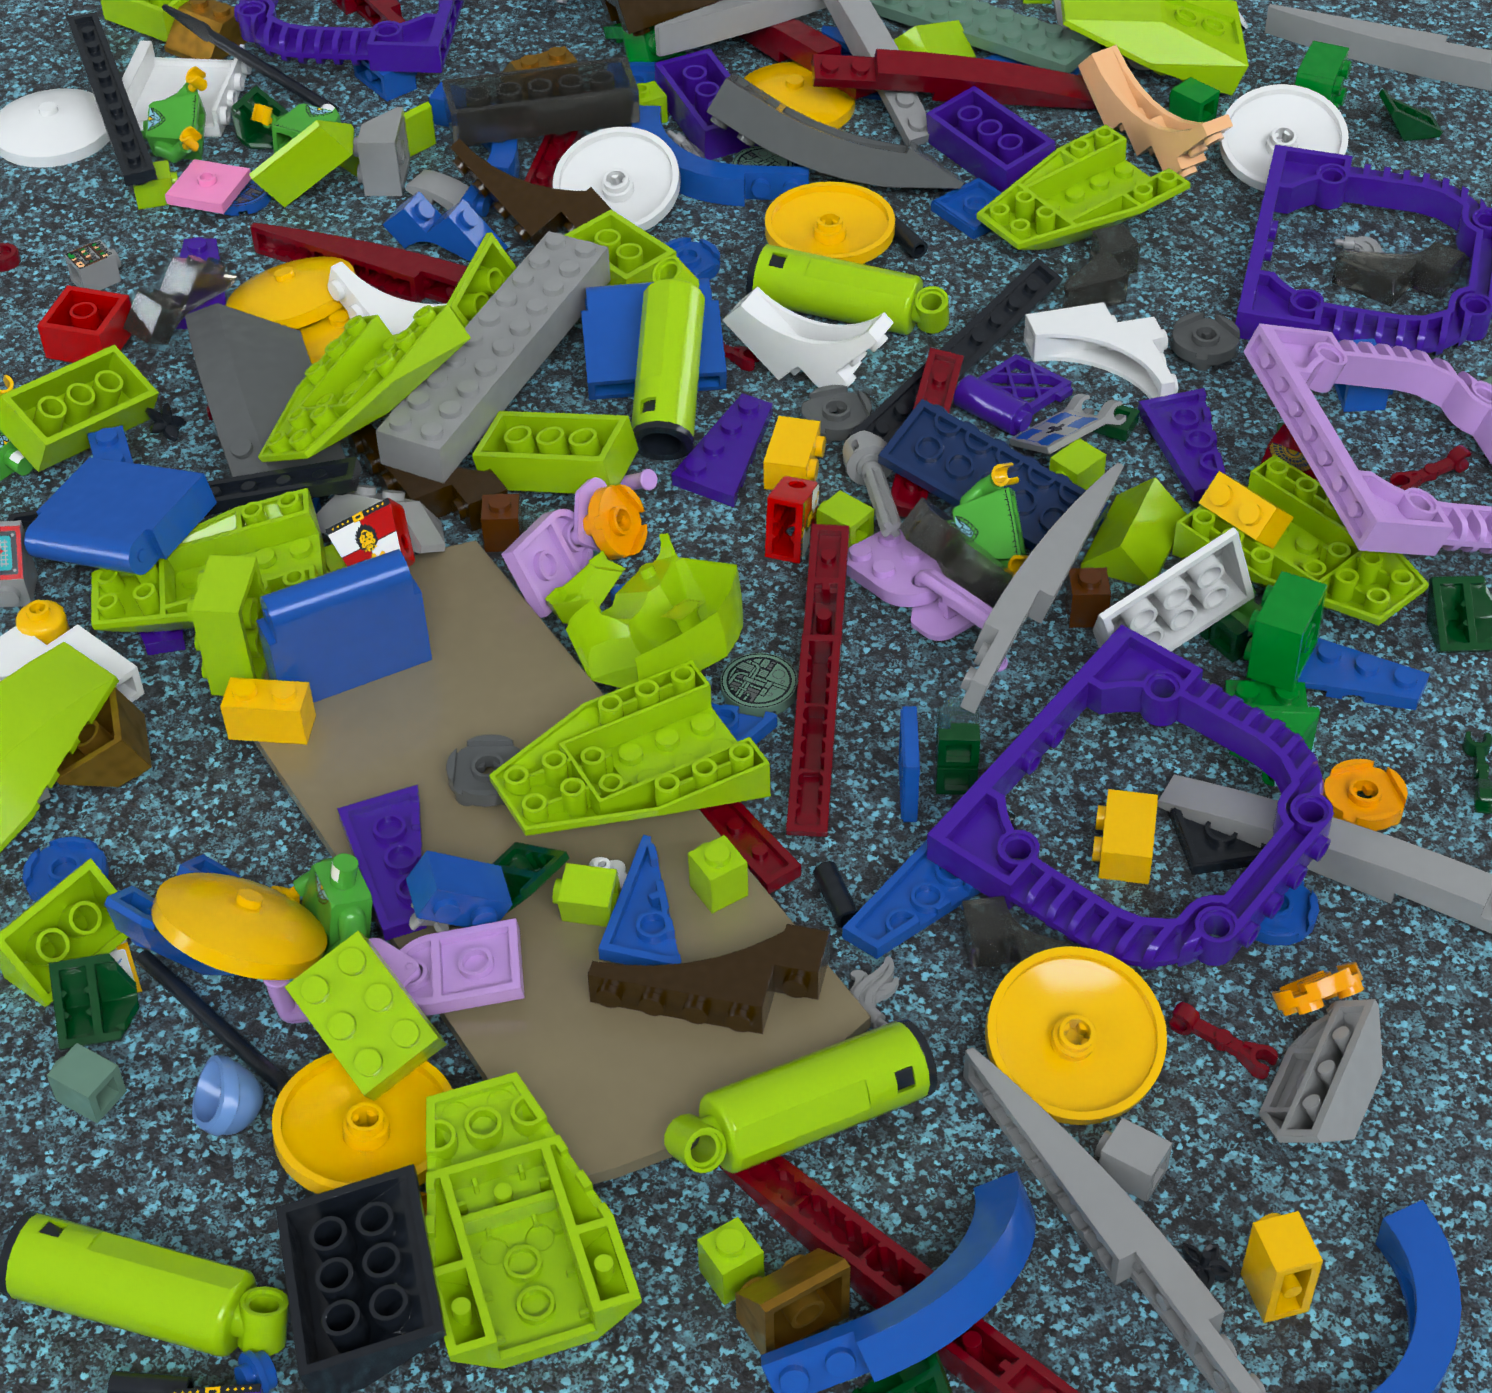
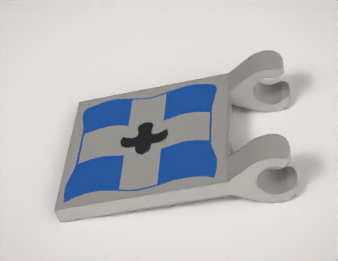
M1077 394L1071 399L1064 410L1009 439L1011 446L1051 454L1105 424H1123L1127 419L1126 415L1118 414L1114 417L1115 408L1121 406L1122 402L1109 400L1105 402L1098 414L1094 415L1095 411L1093 408L1082 410L1083 402L1090 399V395Z

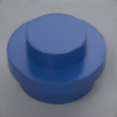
M248 1350L239 1355L238 1366L234 1368L237 1385L261 1384L264 1393H269V1390L277 1386L278 1379L274 1364L265 1351L260 1350L253 1353Z

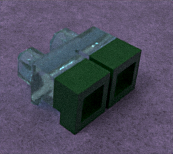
M964 696L945 697L944 707L937 708L935 760L937 762L936 794L964 795L978 780L980 752L979 707L975 714L960 707Z

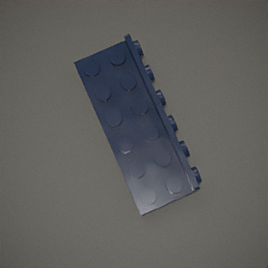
M921 399L878 455L879 464L955 507L960 505L961 497L979 480L992 473L995 465L1012 462L1014 465L1008 468L1007 476L1008 478L1019 477V482L1015 485L1004 486V488L1010 487L1015 491L1025 547L1032 551L1058 519L1086 491L1072 483L1067 476L1054 473L1042 466L1035 458L1020 454L1011 449L1003 440L994 439L979 431L974 424L967 421L963 422L949 414L942 406L931 404L924 399ZM1106 502L1089 536L1097 525L1101 526L1106 519L1109 508L1108 502Z

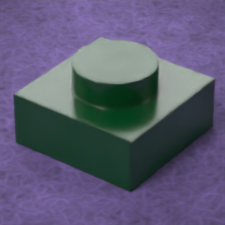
M1124 405L1117 406L1114 410V417L1118 414L1126 415V421L1121 425L1105 424L1093 432L1126 442L1139 422L1140 410Z

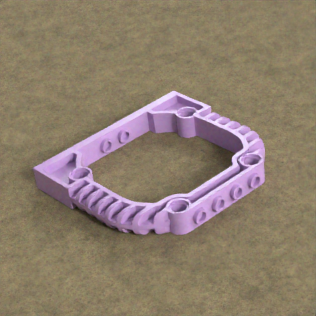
M1259 323L1244 350V354L1358 550L1436 556L1442 547L1447 551H1456L1460 548L1464 552L1473 553L1479 550L1484 554H1492V506L1440 502L1422 489L1408 488L1403 490L1382 479L1372 471L1358 470L1311 391L1327 393L1334 384L1391 389L1417 395L1441 407L1447 418L1456 427L1472 435L1492 465L1491 384L1477 381L1465 371H1461L1457 375L1451 364L1441 358L1431 360L1424 351L1415 349L1410 352L1409 349L1403 346L1396 345L1391 348L1387 344L1380 343L1373 346L1370 342L1363 341L1356 345L1353 340L1345 339L1338 343L1332 332Z

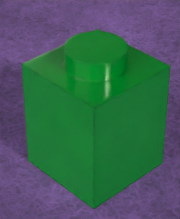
M1190 77L1171 89L1169 112L1185 120L1195 122L1211 121L1217 116L1220 91Z

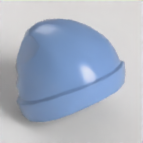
M211 1056L201 1071L193 1097L192 1117L195 1124L208 1134L216 1137L232 1135L244 1130L254 1121L262 1108L264 1099L263 1087L249 1069L233 1061L229 1056Z

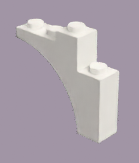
M342 261L330 268L327 284L328 291L332 298L340 301L348 311L349 318L351 319L358 315L362 317L378 315L392 335L406 330L414 321V314L422 307L427 305L432 307L446 305L412 302L386 294L360 279Z
M758 286L742 298L722 320L778 380L789 372L795 376L802 370L818 388L828 385H844L849 387L856 379L853 373L862 363L861 360L866 356V350L870 349L872 352H875L888 339L885 335L886 331L894 323L885 312L873 319L856 324L839 325L818 322L788 310L771 299Z
M1104 302L1026 314L1024 343L1033 362L1066 361L1094 366L1129 381L1146 394L1149 399L1178 392L1176 375L1170 373L1164 355V350L1168 348L1167 333L1164 329L1160 328L1155 317L1117 322L1115 315L1110 314Z
M78 624L48 645L35 636L22 634L16 626L0 636V681L62 642H66L115 675L119 680L116 688L131 702L145 694L137 666Z

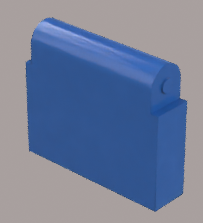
M697 278L699 280V289L705 296L698 391L726 389L727 369L719 300H712L709 278ZM654 282L586 287V310L581 311L589 400L634 397L643 293Z
M89 457L36 511L38 517L27 528L24 544L28 554L35 558L143 575L160 558L167 559L217 504V501L204 473Z
M399 549L260 596L264 618L256 620L269 680L309 682L313 703L432 660L422 592L410 574L407 562Z

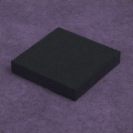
M1171 808V811L1168 812L1192 875L1248 867L1266 845L1261 843L1259 848L1237 839L1238 833L1236 832L1229 836L1210 828L1211 822L1209 821L1204 826L1184 818L1182 811L1179 809Z

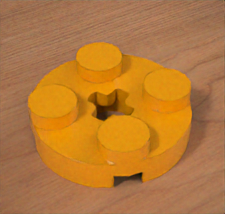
M622 484L616 486L608 485L600 487L594 492L589 502L588 515L583 519V528L588 536L593 537L597 547L604 551L610 560L622 559L639 553L646 542L648 532L647 524L641 525L639 514L645 512L643 504L630 487Z
M1351 759L1340 762L1331 769L1330 776L1325 779L1323 796L1333 806V817L1374 831L1398 825L1401 822L1408 795L1406 784L1401 776L1389 767H1387L1386 772L1380 768L1373 767L1375 761L1367 759ZM1363 791L1365 795L1373 797L1368 799L1362 798L1357 795V792Z
M1350 962L1336 966L1338 969L1336 973L1332 974L1331 971L1324 972L1323 970L1280 987V991H1273L1272 995L1278 1010H1282L1284 1016L1297 1012L1299 1015H1303L1324 1007L1323 1000L1337 996L1339 999L1363 991L1364 987L1361 982L1363 978L1357 963Z

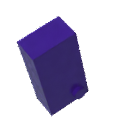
M710 48L655 63V82L667 95V110L689 141L704 153L706 159L713 160L741 152L751 146L737 138L739 132L729 126L724 130L711 122L712 115L706 112L725 79L730 76L729 72Z
M972 86L926 113L927 132L929 134L928 143L974 177L982 179L1000 192H1004L1056 150L1054 140L976 86Z

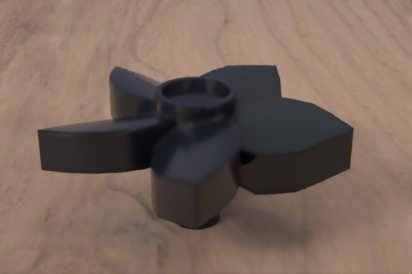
M166 403L160 412L148 407L145 410L149 418L155 421L150 427V433L157 434L163 432L167 439L174 442L178 439V430L187 421L180 416H172L169 403Z
M1182 1244V1253L1188 1260L1187 1264L1209 1291L1214 1284V1280L1225 1281L1233 1277L1234 1272L1225 1261L1218 1259L1220 1255L1218 1244H1208L1204 1247L1202 1253L1190 1244Z

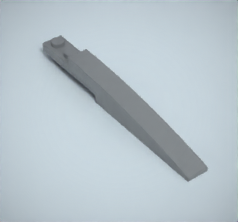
M722 0L655 25L656 55L661 57L719 42L795 19L827 7L823 0Z
M823 0L852 56L874 57L876 49L899 50L870 0ZM877 90L905 145L909 146L911 141L917 145L928 143L929 134L927 132L926 111L916 92Z
M1269 4L1264 33L1310 47L1312 41L1348 47V58L1430 79L1492 91V50L1447 42L1448 36L1274 4Z
M1117 462L1070 506L1033 549L1007 585L985 621L973 648L974 651L978 652L974 664L978 665L979 668L976 669L970 666L960 688L967 692L960 707L975 714L1026 618L1029 617L1042 624L1110 497L1124 465Z
M1174 774L1160 796L1157 807L1169 812L1171 808L1179 809L1182 811L1184 818L1204 826L1209 821L1211 822L1210 828L1229 836L1236 832L1238 833L1237 839L1260 848L1261 843L1267 844L1273 837V824L1278 800ZM1332 818L1328 836L1331 840L1330 846L1320 861L1317 862L1313 859L1307 866L1308 870L1390 904L1397 894L1492 934V874L1392 836L1341 819Z
M974 1047L965 1050L964 1079L1114 1285L1130 1277L1133 1279L1216 1393H1267L1261 1380L1255 1374H1249L1238 1360L1237 1352L1231 1340L1225 1334H1220L1224 1309L1148 1216L1103 1167L1026 1092Z

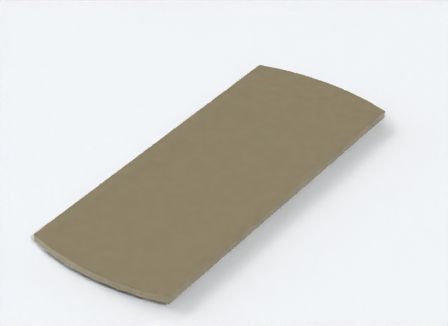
M476 540L445 547L444 552L414 555L415 562L409 566L410 574L422 592L432 660L314 702L316 717L307 745L254 741L332 858L342 853L353 855L341 825L337 808L418 784L423 855L428 850L492 864L515 842L566 851L570 858L566 863L589 866L590 861L596 857H604L609 859V861L620 860L625 864L626 874H628L642 836H651V841L656 847L659 869L665 886L670 917L673 921L676 944L682 963L715 958L748 948L785 931L786 924L795 925L749 869L748 896L714 913L709 911L690 887L688 852L696 849L703 843L711 842L721 837V835L699 809L525 836L506 805L500 804L488 807L463 806L456 801L455 794L449 787L446 765L450 754L456 748L458 753L461 749L467 747V740L481 735H502L512 739L514 746L522 750V748L524 749L580 705L604 695ZM266 670L264 679L269 680L268 671ZM486 767L485 772L482 773L490 774L494 771V768ZM566 863L536 892L505 914L501 919L503 921L516 918L520 928L525 998L439 1014L484 1081L513 1072L518 1073L546 1114L548 1123L556 1135L559 1134L568 1147L569 1154L579 1169L584 1170L593 1185L627 1175L673 1157L668 1153L664 1145V1135L668 1125L673 1119L683 1114H693L699 1117L700 1100L706 1093L865 1033L871 1027V1016L829 965L827 966L818 1000L805 997L794 998L784 993L775 992L763 1034L748 1031L737 1032L727 1027L706 1023L694 1024L684 1019L663 1015L651 1016L642 1011L620 1007L609 1008L599 1003L590 1002L588 972L592 961L619 963L599 959L598 948L606 927L562 921L558 904H553V888L555 880L563 878ZM372 908V917L378 924L377 918ZM455 925L449 926L450 930L465 928ZM427 926L425 929L390 939L389 942L400 950L418 937L437 932L434 926ZM700 1137L693 1142L691 1148L698 1144Z

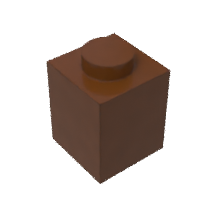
M489 494L482 496L481 525L485 552H504L523 533L520 494Z
M1107 567L1070 569L1067 576L1065 596L1069 628L1094 627L1098 615L1110 607L1111 590Z

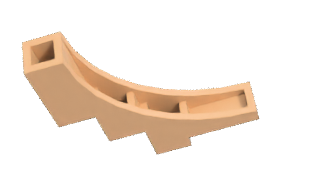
M1117 45L1092 53L1078 65L1103 124L1108 125L1114 130L1120 129L1121 133L1126 132L1136 156L1149 152L1150 156L1156 155L1162 171L1170 168L1185 179L1198 172L1196 167L1207 160L1204 152L1208 150V146L1223 140L1222 133L1233 126L1228 114L1208 122H1195L1182 119L1167 111L1154 101L1139 84L1128 68Z

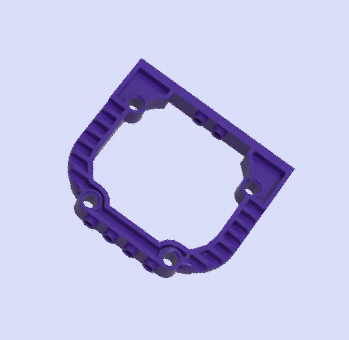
M240 0L239 4L235 5L234 16L236 22H239L243 40L255 43L258 48L260 46L265 48L267 55L274 57L275 54L281 55V59L286 62H290L293 57L298 58L300 64H307L309 59H315L317 64L324 65L327 59H333L335 65H342L344 60H351L352 65L360 66L362 60H369L370 71L442 73L464 0H439L437 14L425 13L402 23L391 20L382 21L371 28L289 24L277 18L276 6L279 0Z
M1275 145L1237 310L1235 324L1240 330V339L1250 340L1260 323L1332 332L1337 340L1375 339L1377 344H1387L1391 348L1396 345L1403 346L1409 349L1410 352L1416 349L1426 353L1435 352V356L1441 355L1444 349L1457 344L1458 348L1466 340L1478 341L1486 337L1492 319V208L1487 207L1482 199L1478 204L1468 195V188L1462 185L1460 190L1450 185V179L1443 177L1442 181L1430 179V173L1426 172L1423 173V177L1410 175L1411 170L1404 169L1403 174L1390 172L1391 167L1384 166L1383 171L1372 170L1371 164L1366 163L1364 168L1352 167L1353 156ZM1343 202L1415 212L1437 218L1457 231L1456 246L1461 253L1470 257L1466 287L1459 288L1452 293L1446 310L1427 315H1399L1324 302L1323 296L1317 291L1311 289L1295 290L1282 281L1275 272L1262 270L1264 261H1271L1274 242L1268 240L1275 241L1279 221L1273 220L1274 213L1289 214L1297 209L1314 204L1323 209H1336L1342 206Z
M1121 624L927 834V859L1008 910L1016 904L1031 917H1037L1045 922V925L1050 929L1057 930L1067 936V939L1071 942L1078 943L1085 948L1109 954L1127 965L1141 966L1143 970H1155L1158 966L1177 964L1179 968L1199 960L1201 963L1209 966H1220L1229 962L1242 946L1249 948L1260 932L1262 921L1266 917L1272 919L1278 913L1284 902V894L1288 889L1296 890L1304 880L1308 871L1307 866L1313 859L1318 862L1325 855L1331 843L1328 836L1333 818V806L1323 796L1324 781L1318 765V759L1298 733L1292 732L1283 721L1279 719L1274 720L1266 716L1265 711L1262 709L1248 706L1242 698L1223 692V688L1217 684L1205 682L1202 680V668ZM1086 707L1099 715L1115 712H1140L1143 719L1154 726H1168L1176 721L1254 763L1275 781L1281 792L1274 818L1273 837L1225 895H1207L1197 898L1183 910L1178 918L1141 917L1118 908L1039 859L1040 844L1037 838L1025 830H1014L1007 812L1005 796L1026 773L1030 775L1037 769L1043 754L1050 747L1055 748L1060 744L1066 729ZM1213 934V935H1218V936H1221V937H1220V938H1219V937H1212V936H1210V935Z

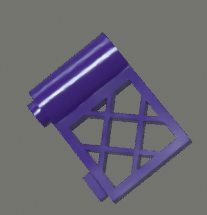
M1015 354L979 378L973 375L964 377L955 390L953 402L960 409L1014 436L1029 427L1032 415L1055 400L1062 402L1071 396L1073 388H1071V381ZM1017 368L1025 373H1011V371ZM992 383H1007V386H996ZM1014 384H1031V387L1015 386ZM1038 384H1049L1053 387H1039ZM1019 397L1035 398V400L1029 403Z

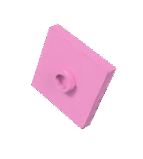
M194 159L165 194L166 202L169 205L224 214L251 180L249 175L251 170L250 168Z

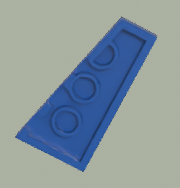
M1318 638V642L1298 682H1305V687L1308 689L1326 691V697L1342 699V696L1355 695L1361 696L1364 703L1416 710L1427 686L1430 674Z
M926 840L842 927V938L875 959H878L981 892L927 859Z

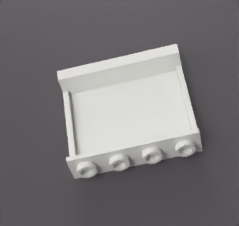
M140 41L122 77V81L137 121L148 119L149 104L176 94L186 83L185 77L188 70L194 66L198 67L206 73V77L203 79L207 81V88L204 91L198 90L206 112L204 136L221 137L226 125L230 124L231 108L238 101L240 91H244L245 79L247 75L251 74L252 68L235 57L234 60L155 57L152 41ZM240 44V47L245 49V44Z

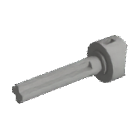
M859 431L851 435L843 445V462L847 474L855 483L866 486L882 535L887 537L892 534L895 538L901 534L899 528L902 527V523L886 479L892 470L878 463V455L887 445V442L869 431Z

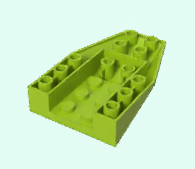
M1061 0L1063 25L1108 48L1117 45L1121 55L1153 70L1159 75H1170L1179 78L1181 81L1192 77L1219 90L1220 93L1232 96L1249 66L1237 1Z
M427 305L422 307L414 314V321L409 327L395 335L391 334L378 315L364 317L358 315L351 318L345 324V330L339 338L326 346V353L322 358L305 371V378L296 387L258 456L261 462L308 459L394 409L471 339L449 305L434 307Z
M1273 455L1251 470L1248 484L1249 489L1294 517L1273 549L1256 541L1202 505L1176 522L1172 555L1180 558L1190 556L1234 527L1239 533L1251 583L1264 588L1268 584L1275 585L1280 573L1284 571L1327 584L1324 608L1378 626L1426 591L1429 586L1425 578L1403 554L1358 550L1321 484L1276 455Z
M692 660L583 703L489 775L490 782L525 836L655 817L771 797L769 761L750 737L737 742L713 710L711 705V685Z

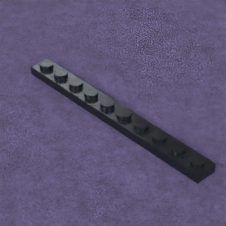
M97 12L67 18L125 185H143L148 181L157 180L155 167Z
M1037 258L940 349L964 356L958 382L1025 319L1026 314H1030L1059 286L1063 278L1042 260ZM925 364L848 435L847 439L851 435L865 430L881 437L888 443L913 411Z
M351 457L208 481L217 504L206 516L224 513L250 502H257L308 488L311 499L334 494L344 495L357 491L362 468L358 458ZM37 510L9 514L7 521L21 520L26 533L29 525L38 517Z

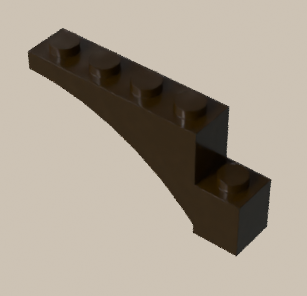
M460 139L450 146L455 157L452 163L463 176L469 174L474 180L472 185L483 198L489 196L494 201L492 207L504 221L509 218L515 225L513 230L524 243L529 240L534 247L548 231L556 233L563 227L568 233L611 210L592 187L586 191H573L532 184L492 166L475 154Z
M371 424L348 436L353 453L356 456L361 455L369 474L378 477L383 490L405 492V499L420 501L437 518L453 513L458 521L462 520L471 532L482 528V496L508 494L507 488L491 469L478 471L457 467L445 483H441L381 464L376 429Z
M786 924L785 931L748 948L715 958L688 963L652 966L620 965L592 961L588 972L590 1002L599 1003L609 1008L620 1007L642 1011L651 1016L663 1015L684 1019L694 1024L706 1023L727 1027L737 1032L748 1031L763 1034L775 992L784 993L794 998L819 999L830 959V931Z

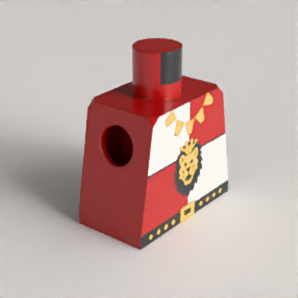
M785 476L768 495L765 557L801 563L811 541L812 524H817L816 511L819 500V484L816 481ZM795 527L791 536L786 533L788 528Z
M386 498L326 529L328 537L347 566L396 549L402 552L408 567L415 562L405 511L402 505L390 498Z

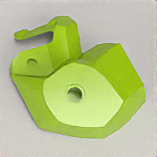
M659 534L661 548L658 557L654 562L646 563L639 568V571L615 594L613 605L610 608L601 612L600 605L625 568L607 560L604 551L590 559V563L562 587L555 588L545 600L563 624H568L566 628L567 634L590 679L594 682L622 688L690 660L702 671L728 656L743 628L742 594L737 565L678 557L671 544L669 534Z

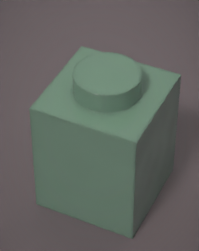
M78 1043L65 1056L60 1057L47 1074L56 1101L97 1124L127 1092L119 1066Z

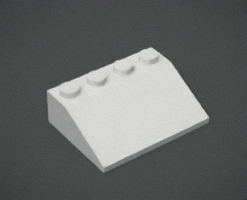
M1234 527L1100 613L1093 628L1098 647L1100 648L1122 624L1167 650L1173 651L1253 599L1255 595L1238 531Z

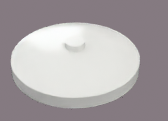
M1276 84L1254 89L1238 98L1225 114L1229 115L1233 126L1222 133L1224 139L1219 141L1222 158L1230 171L1247 185L1265 191L1275 145L1345 155L1349 137L1347 125L1341 112L1327 98L1301 86Z
M68 88L39 91L16 99L0 110V156L17 165L41 168L71 164L95 154L110 141L94 95L89 91Z
M634 127L606 128L581 138L561 157L553 176L554 189L586 191L592 187L613 211L644 231L655 226L670 212L679 195L681 183L678 163L671 148L655 134Z

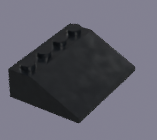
M414 1164L276 1207L298 1374L310 1393H351L364 1389L447 1335L417 1171Z

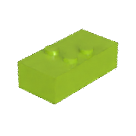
M114 344L0 395V430L30 464L40 472L91 448L87 433L121 425L125 432L150 420L151 418H149L145 410L147 407L154 409L159 392Z
M499 411L472 454V458L478 471L491 469L507 490L575 494L588 479L595 477L602 479L607 486L620 485L639 449L628 415Z

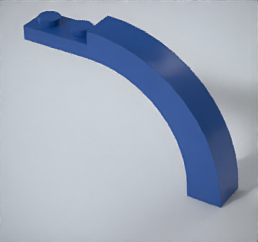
M440 82L429 97L434 124L459 130L475 138L490 153L487 160L489 164L519 179L520 162L517 134L513 122L507 113L491 99L478 92L455 84ZM472 184L461 198V200L465 199L481 218L487 216L489 208L494 202L489 196L483 198Z
M630 105V126L655 134L673 151L679 167L681 179L679 193L715 204L745 207V199L775 200L790 189L809 184V168L735 165L708 160L692 154L677 145L665 132L662 126L661 106Z
M1018 1171L973 1188L975 1211L964 1238L948 1259L920 1284L871 1313L762 1354L761 1367L773 1392L816 1393L869 1372L874 1382H877L924 1360L951 1343L983 1318L1000 1301L1017 1279L1030 1255L1035 1238L1036 1219L1034 1208Z
M1421 1200L1384 1217L1375 1242L1390 1264L1400 1284L1408 1315V1341L1405 1355L1396 1369L1371 1393H1438L1458 1339L1462 1308L1456 1263L1440 1225L1425 1202Z

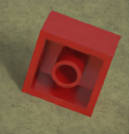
M67 285L39 322L37 328L46 358L74 363L114 344L121 351L137 326L129 295Z

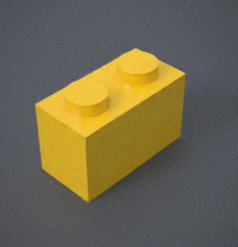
M778 416L763 461L764 489L773 490L785 476L816 481L819 470V460L817 458H823L826 447V437L820 436L821 421Z
M1220 471L1199 501V504L1256 541L1272 549L1294 518L1237 480Z
M230 677L220 705L228 740L307 745L316 717L309 682Z
M1108 789L1106 806L1098 805L1095 827L1096 830H1104L1103 837L1094 836L1092 861L1100 862L1098 878L1149 884L1158 795Z
M1299 1211L1284 1215L1271 1213L1252 1224L1241 1276L1263 1323L1309 1312L1323 1259Z

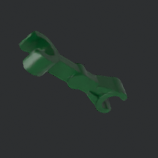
M1467 731L1462 748L1467 755L1474 758L1473 777L1477 781L1474 794V810L1476 813L1492 814V781L1488 779L1489 764L1486 763L1485 756L1490 751L1492 736L1490 733L1485 732L1483 741L1479 743L1471 739V731Z

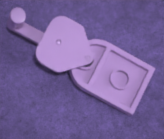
M645 469L642 472L624 476L620 484L627 485L633 491L638 489L650 491L656 487L658 478L653 470ZM600 478L588 479L576 491L574 512L568 509H558L542 514L501 554L525 600L540 618L547 617L552 612L545 598L555 588L564 586L590 563L589 560L593 558V550L601 552L593 537L588 536L583 528V519L588 515V506L592 495L598 488L607 486Z
M880 530L876 534L848 548L847 576L886 603L899 607H913L911 614L912 628L930 640L944 641L951 639L974 625L982 629L993 609L974 592L962 588L949 579V569L945 560L902 530H900L901 534L895 538L892 534L884 537ZM1006 657L998 672L1004 671L1007 668L1008 660Z
M516 918L424 935L412 940L400 950L380 938L369 939L425 1015L442 1014L525 998L520 928ZM263 980L274 1007L283 1021L292 1024L309 1021L285 988L289 980Z

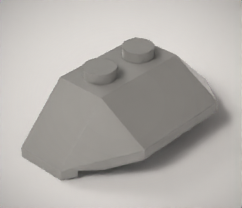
M358 485L357 491L344 495L335 494L316 514L321 533L327 534L326 529L386 498H390L403 506L413 552L432 553L445 551L442 522L420 501L405 499V492L383 490L382 494L376 493L375 486Z
M1375 999L1334 1001L1326 1009L1328 1014L1312 1023L1288 1047L1258 1113L1279 1143H1325L1355 1139L1383 1072L1379 1005Z

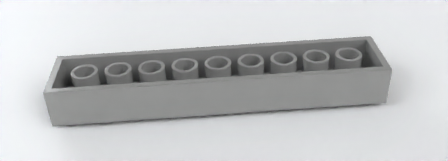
M548 231L465 327L471 339L402 400L376 429L381 464L445 483L486 433L497 413L505 410L581 317V311L586 310V287L606 286L610 282L608 247Z

